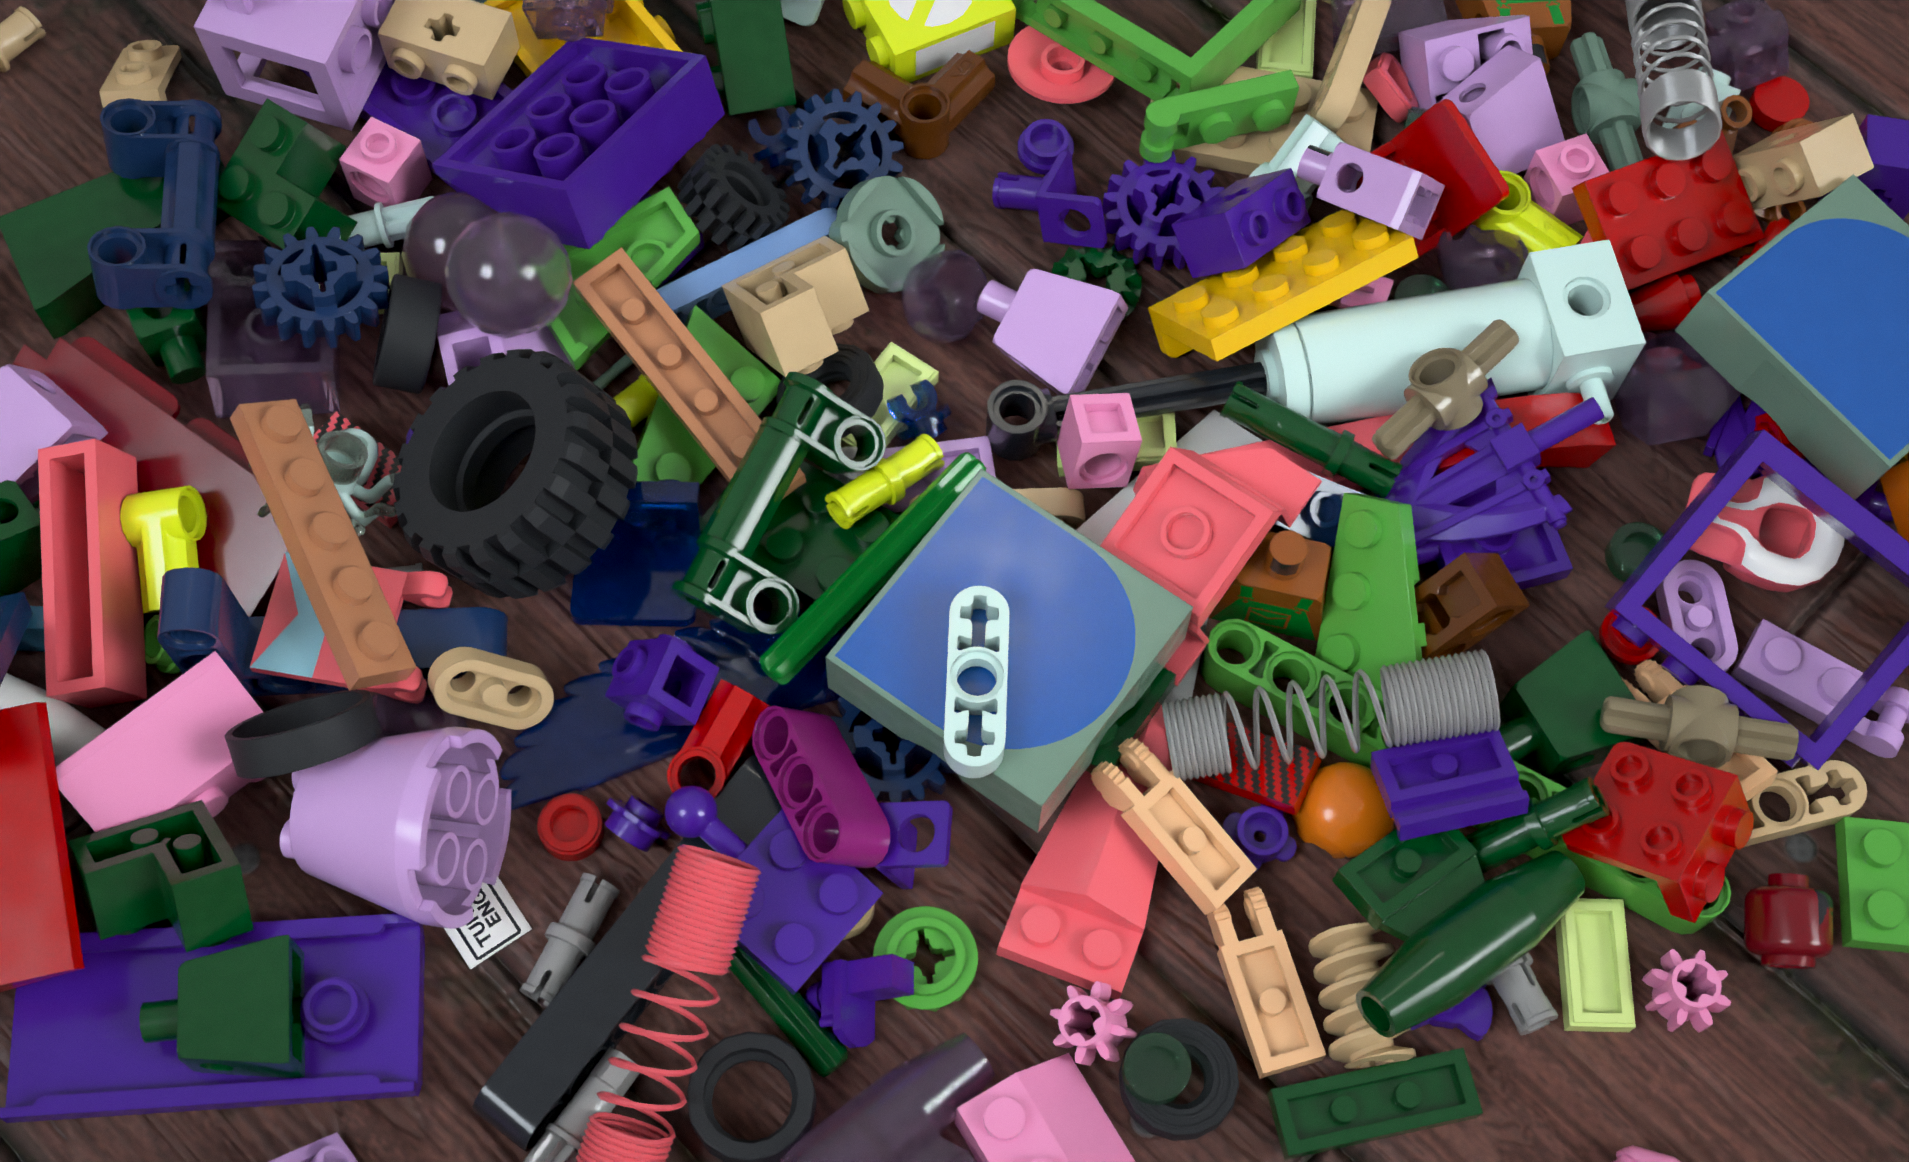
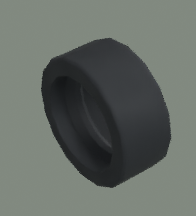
M395 274L388 292L389 308L384 310L373 371V385L420 394L426 382L441 309L442 284Z
M749 1031L725 1037L705 1051L697 1063L698 1069L690 1074L686 1100L693 1130L707 1151L723 1162H781L799 1149L813 1127L817 1100L810 1068L796 1048L775 1035ZM748 1061L768 1063L778 1069L788 1081L792 1094L790 1114L782 1127L768 1137L753 1141L738 1139L724 1131L715 1119L712 1107L714 1087L723 1073L736 1064Z

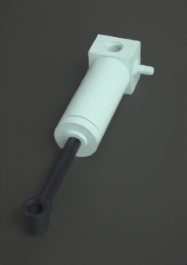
M1608 239L1530 252L1516 280L1308 314L1256 341L1254 363L1058 396H1051L1048 388L1039 389L1034 384L1024 380H1010L996 387L991 392L987 401L986 436L990 441L991 450L996 455L1009 461H1022L1036 454L1042 444L1057 441V433L1060 431L1070 395L1129 393L1136 418L1225 404L1237 381L1323 426L1393 415L1407 403L1404 397V390L1411 384L1408 377L1409 370L1419 357L1438 348H1454L1462 351L1494 320L1498 319L1505 321L1519 336V342L1514 349L1485 375L1486 379L1492 378L1498 397L1528 392V395L1581 393L1583 401L1594 397L1604 414V419L1594 424L1600 425L1609 422L1613 418L1614 412L1610 400L1616 395L1646 341L1611 242ZM1010 416H1020L1029 422L1021 426H1014L1005 422L1004 419Z

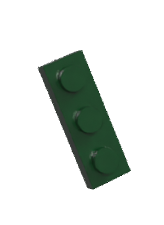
M1464 1048L1273 1088L1267 1093L1284 1160L1476 1119L1483 1114Z

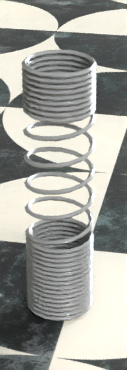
M1625 0L1628 26L1632 37L1631 47L1634 53L1633 62L1636 69L1635 78L1638 85L1637 95L1640 101L1639 109L1642 132L1646 146L1655 155L1667 160L1684 161L1698 157L1713 147L1720 137L1722 129L1717 90L1713 81L1714 73L1710 64L1711 56L1707 47L1708 39L1704 30L1705 22L1701 0ZM1688 41L1692 42V43L1689 44L1688 46H1686V47H1684L1683 49L1678 50V51H1673V52H1669V53H1667V52H1657V51H1654V50H1670V49H1673V48L1680 47V46L1684 45V44H1685L1686 42H1688ZM1696 45L1701 48L1699 54L1687 52ZM1640 49L1644 51L1642 56L1640 55ZM1649 54L1660 56L1652 64L1646 61ZM1687 56L1694 58V60L1681 67L1672 69L1656 67L1661 62L1674 57ZM1699 61L1703 64L1701 71L1688 69ZM1642 66L1646 67L1645 72L1642 71ZM1652 70L1655 72L1666 73L1659 76L1654 81L1649 79L1648 77ZM1645 82L1649 84L1647 88L1644 87ZM1692 102L1705 106L1698 113L1681 119L1665 118L1657 114L1667 106L1677 107ZM1704 115L1702 119L1693 125L1680 129L1665 128L1652 121L1655 118L1665 123L1680 124L1693 121Z
M1480 649L1479 652L1474 650L1472 653L1467 651L1466 654L1461 652L1459 655L1454 653L1453 656L1448 654L1446 657L1442 655L1440 658L1437 656L1433 659L1429 657L1427 660L1422 658L1421 661L1416 659L1414 662L1408 661L1407 664L1403 661L1401 664L1396 663L1394 666L1392 664H1389L1388 667L1383 665L1380 668V680L1386 722L1369 676L1361 668L1358 669L1354 674L1352 686L1353 732L1335 681L1328 674H1325L1321 679L1319 687L1320 741L1304 693L1300 685L1295 680H1291L1286 690L1287 749L1269 696L1265 689L1259 685L1255 688L1253 695L1254 757L1237 706L1228 691L1223 692L1221 700L1220 695L1215 692L1213 696L1209 693L1207 697L1202 695L1199 698L1196 695L1194 699L1189 697L1188 700L1183 698L1181 701L1176 699L1175 702L1170 700L1169 703L1164 701L1162 703L1173 775L1177 779L1180 777V779L1185 781L1187 778L1192 780L1193 777L1198 779L1200 776L1205 778L1206 775L1211 777L1212 774L1217 776L1219 773L1224 775L1225 772L1229 774L1232 772L1226 727L1227 701L1233 714L1247 760L1251 768L1257 770L1260 765V694L1265 703L1281 755L1287 764H1291L1293 761V687L1302 706L1316 752L1321 759H1324L1327 753L1325 714L1327 682L1337 703L1350 747L1357 754L1360 751L1358 698L1360 675L1367 686L1385 744L1389 748L1393 745L1399 747L1400 744L1405 746L1407 743L1412 745L1413 742L1418 744L1420 741L1425 743L1426 740L1431 742L1433 739L1438 741L1439 738L1444 740L1446 737L1451 739L1452 736L1457 738L1459 735L1463 737L1465 734L1470 736L1472 733L1476 735L1478 732L1497 731L1500 728V709L1495 678L1489 657L1485 650Z

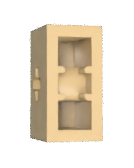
M395 0L378 31V37L388 67L394 69L400 75L410 79L424 78L446 85L449 89L461 95L475 94L491 100L494 99L520 48L512 12L472 0Z
M1853 113L1776 132L1733 155L1738 173L1741 176L1754 210L1821 197L1837 188L1851 175L1854 174L1858 177L1874 168Z

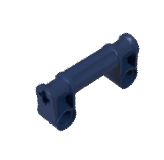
M127 98L111 102L102 109L100 114L109 168L115 174L129 179L164 177L160 228L113 226L97 231L89 239L87 249L97 297L104 305L122 310L142 307H174L187 310L199 308L207 304L213 295L214 283L210 275H208V266L214 260L216 248L215 230L221 154L215 145V139L221 134L222 130L220 112L213 105L194 99L182 101H142ZM191 116L195 117L194 132L189 127V118ZM185 278H189L190 290L188 292L184 291Z

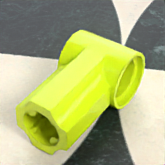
M1502 170L1499 172L1508 184L1509 196L1466 227L1468 233L1474 239L1485 244L1494 245L1502 243L1525 260L1530 252L1578 245L1584 237L1532 201L1529 186L1519 175Z
M190 485L130 494L122 502L120 509L122 530L131 546L137 548L143 613L159 614L162 576L165 572L184 567L199 568L196 541L201 540L205 534L207 513L200 493Z

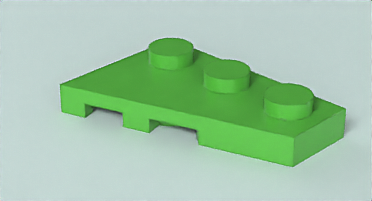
M695 305L689 312L685 327L752 410L759 416L777 395L778 385L781 380ZM658 395L637 444L638 458L632 460V463L637 466L638 470L635 489L670 519L716 466Z
M1344 493L1325 597L1322 624L1315 654L1316 658L1353 677L1355 672L1361 668L1369 676L1374 688L1382 691L1380 668L1383 665L1388 667L1389 664L1394 666L1396 663L1401 664L1403 661L1406 664L1408 661L1414 662L1416 659L1421 661V647L1427 646L1425 624L1418 623L1414 585L1420 579L1411 504L1359 493ZM1360 675L1359 680L1364 682L1362 676Z

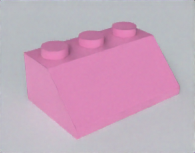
M214 651L57 765L56 774L59 790L95 833L199 800L204 802L211 816L215 817L225 808L230 796L249 782H258L265 779L238 777L225 739V734L231 728L253 716L263 713V711L223 659Z
M1069 1053L1016 1072L956 1109L955 1125L977 1162H1135Z

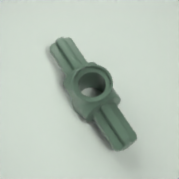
M1594 32L1584 33L1582 37L1574 39L1570 46L1580 78V82L1574 88L1571 98L1572 120L1576 131L1580 135L1587 134L1592 142L1602 144L1610 171H1614L1643 160L1634 133L1641 125L1640 101L1637 95L1638 85L1635 78L1626 79L1621 70L1612 68L1601 37L1596 36Z

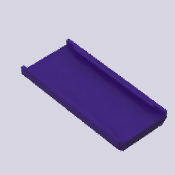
M397 913L252 922L254 929L252 931L231 937L220 945L201 947L189 952L185 951L173 927L141 929L132 934L115 935L100 940L97 932L80 933L84 969L16 988L6 1106L0 1108V1119L6 1123L419 1096L423 1080L425 935L423 924ZM282 935H289L304 952L305 994L311 986L321 979L330 976H345L360 984L370 1002V1015L365 1027L356 1037L345 1043H321L305 1030V1077L303 1078L195 1072L178 1059L177 1040L145 1043L140 1032L139 1017L143 1002L178 998V969L183 962Z

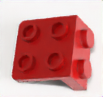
M1443 99L1434 104L1392 140L1370 152L1424 173L1445 185L1423 239L1420 240L1413 237L1418 258L1451 239L1509 196L1508 184L1456 105L1449 99ZM1363 176L1358 180L1356 190L1361 186ZM1415 260L1405 264L1404 266H1402V268L1414 262Z
M1617 743L1610 750L1593 780L1595 786H1598L1607 802L1609 815L1562 835L1563 841L1571 852L1656 880L1670 914L1696 923L1706 902L1711 903L1715 901L1720 894L1725 879V868L1734 851L1742 849L1752 834L1754 816L1749 809L1738 775L1633 743Z

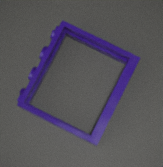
M1763 429L1750 432L1604 607L1617 616V619L1611 626L1623 634V637L1640 649L1649 641L1664 653L1667 658L1661 666L1684 685L1692 686L1699 681L1704 686H1710L1722 691L1727 696L1729 704L1737 705L1739 716L1791 724L1642 606L1756 469L1909 588V542ZM1909 620L1809 738L1798 730L1799 740L1795 756L1788 761L1782 760L1792 769L1799 761L1816 770L1821 768L1909 665Z

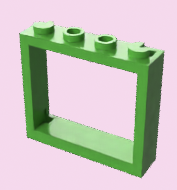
M1035 0L1011 1L1016 7L1015 18L1156 101L1220 86L1300 10L1302 0H1252L1192 57H1189L1094 0H1037V4L1034 3ZM1177 82L1180 84V89L1176 87Z

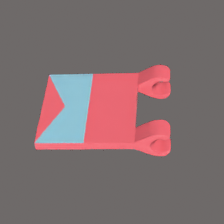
M285 552L249 668L252 672L348 688L289 552ZM371 566L396 623L403 600L428 609L449 607L453 590L452 587L448 586V578L443 573L435 571L404 572ZM416 666V669L406 680L357 690H367L403 702L418 704L423 701L428 684L426 679L423 678L421 669Z

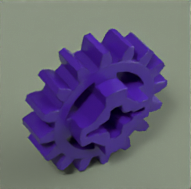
M1173 151L1171 157L1162 163L1148 162L1143 158V164L1140 167L1128 159L1124 162L1122 176L1112 174L1109 178L1108 191L1104 193L1102 204L1103 214H1105L1106 233H1116L1114 244L1117 251L1124 250L1129 246L1134 250L1133 260L1136 265L1147 256L1153 258L1154 270L1160 271L1165 259H1172L1174 265L1179 270L1184 269L1186 261L1171 224L1224 190V187H1212L1215 174L1212 169L1203 171L1200 174L1194 171L1196 158L1191 156L1182 165L1176 163Z

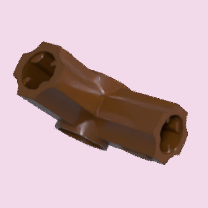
M970 50L964 54L956 53L927 83L916 85L911 84L875 61L868 62L863 60L852 70L850 79L843 89V100L845 102L850 95L858 91L862 94L861 106L865 109H868L876 102L880 103L882 106L877 118L881 123L889 120L895 121L896 126L892 132L900 136V142H903V150L909 156L928 160L936 158L946 151L949 146L950 132L994 89L995 75L987 67L984 58Z

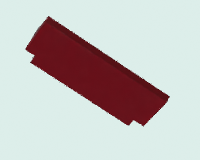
M60 337L47 359L24 344L12 365L36 370L46 375L106 429L108 434L100 441L136 457L138 493L189 485L196 488L203 499L207 513L205 534L201 540L196 541L199 568L213 571L223 577L248 617L265 616L284 553L288 552L241 443L206 418L193 419L186 425L180 423L176 418L180 413L181 407L173 394L92 337H80L71 344Z

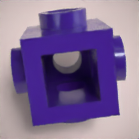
M660 634L655 639L631 640L627 647L619 653L613 664V679L604 697L625 709L623 717L627 721L649 731H658L660 726L696 725L720 668L694 652L688 643L671 635Z

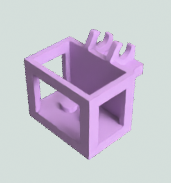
M207 0L193 27L226 95L263 105L268 98L292 114L352 131L386 63L378 31L395 0ZM233 50L241 52L238 59H236ZM267 60L305 70L310 73L318 94L262 79L259 76Z

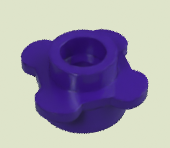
M631 795L629 800L625 802L621 799L617 801L610 797L606 802L613 809V812L605 822V826L634 847L648 852L656 839L662 837L668 840L671 836L666 829L659 825L664 815L641 798Z
M1260 804V806L1248 809L1243 814L1237 812L1229 814L1223 823L1225 832L1257 868L1255 872L1260 869L1261 864L1275 859L1287 862L1296 852V842L1292 837L1288 836V825L1281 810ZM1262 832L1265 835V841L1257 842L1254 839V833Z

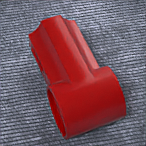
M721 679L680 752L670 761L667 770V780L672 793L683 787L680 778L683 767L694 759H705L710 761L715 768L716 779L714 785L708 791L715 799L728 783L731 774L751 741L757 718L762 711L770 706L736 685Z

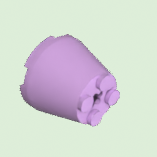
M454 726L376 738L366 746L347 755L317 766L292 772V784L295 791L291 803L290 819L284 824L280 834V850L284 857L295 859L298 866L308 875L415 922L449 929L462 927L474 918L471 905L481 889L482 882L495 885L507 847L511 820V789L499 788L498 772L495 760H498L501 755L502 748L496 738L485 730Z

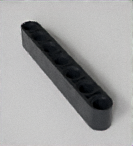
M755 753L745 761L715 798L718 808L717 817L748 845L782 809ZM684 837L477 1095L472 1106L473 1111L524 1151L528 1152L533 1149L545 1133V1128L549 1123L555 1122L609 1047L615 1049L627 1034V1031L620 1029L619 1024L624 1022L634 1025L652 1002L632 995L630 990L636 988L648 993L658 994L675 973L658 965L643 961L641 956L644 954L654 956L647 951L644 945L648 944L647 938L651 937L649 932L653 930L651 927L655 924L653 919L657 917L658 906L662 904L660 899L664 897L662 893L666 891L664 886L668 885L666 881L670 878L668 873L672 872L671 866L675 865L673 860L677 858L675 853L679 852L677 847L685 844L714 851L700 837Z

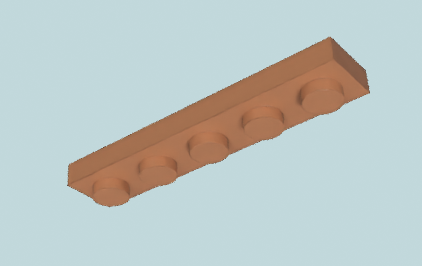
M621 247L573 281L574 288L726 480L730 482L762 421ZM800 468L783 499L806 482L805 474Z
M297 400L239 404L230 420L349 691L406 680L416 669V665Z

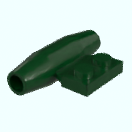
M1396 828L1339 868L1332 881L1374 930L1380 929L1404 941L1356 994L1357 1006L1365 1021L1378 1034L1390 1038L1463 1002L1536 947L1584 893L1585 880L1578 866L1564 853L1551 850L1485 881L1476 856L1478 851L1458 829L1399 841Z

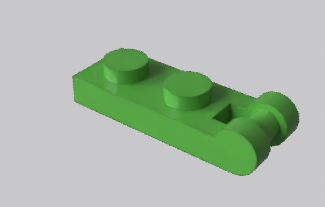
M1292 70L1151 102L1146 109L1144 118L1145 130L1142 132L1139 144L1141 156L1148 162L1162 163L1171 157L1173 150L1203 143L1215 144L1229 137L1255 131L1267 132L1281 125L1289 124L1299 91V85Z

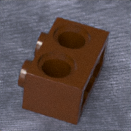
M1464 552L1415 588L1418 623L1425 624L1427 646L1421 647L1422 658L1427 660L1429 657L1433 659L1435 656L1438 658L1442 655L1446 657L1448 654L1453 656L1454 653L1459 655L1530 606L1498 553Z

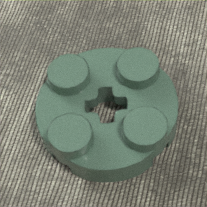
M881 176L858 183L843 198L837 211L836 220L829 228V238L846 248L859 284L881 295L923 285L939 268L945 249V244L939 245L940 231L938 226L944 225V220L937 201L922 184L904 176L898 178ZM894 222L898 227L894 234L898 242L897 247L885 244L882 238L883 224L887 225Z

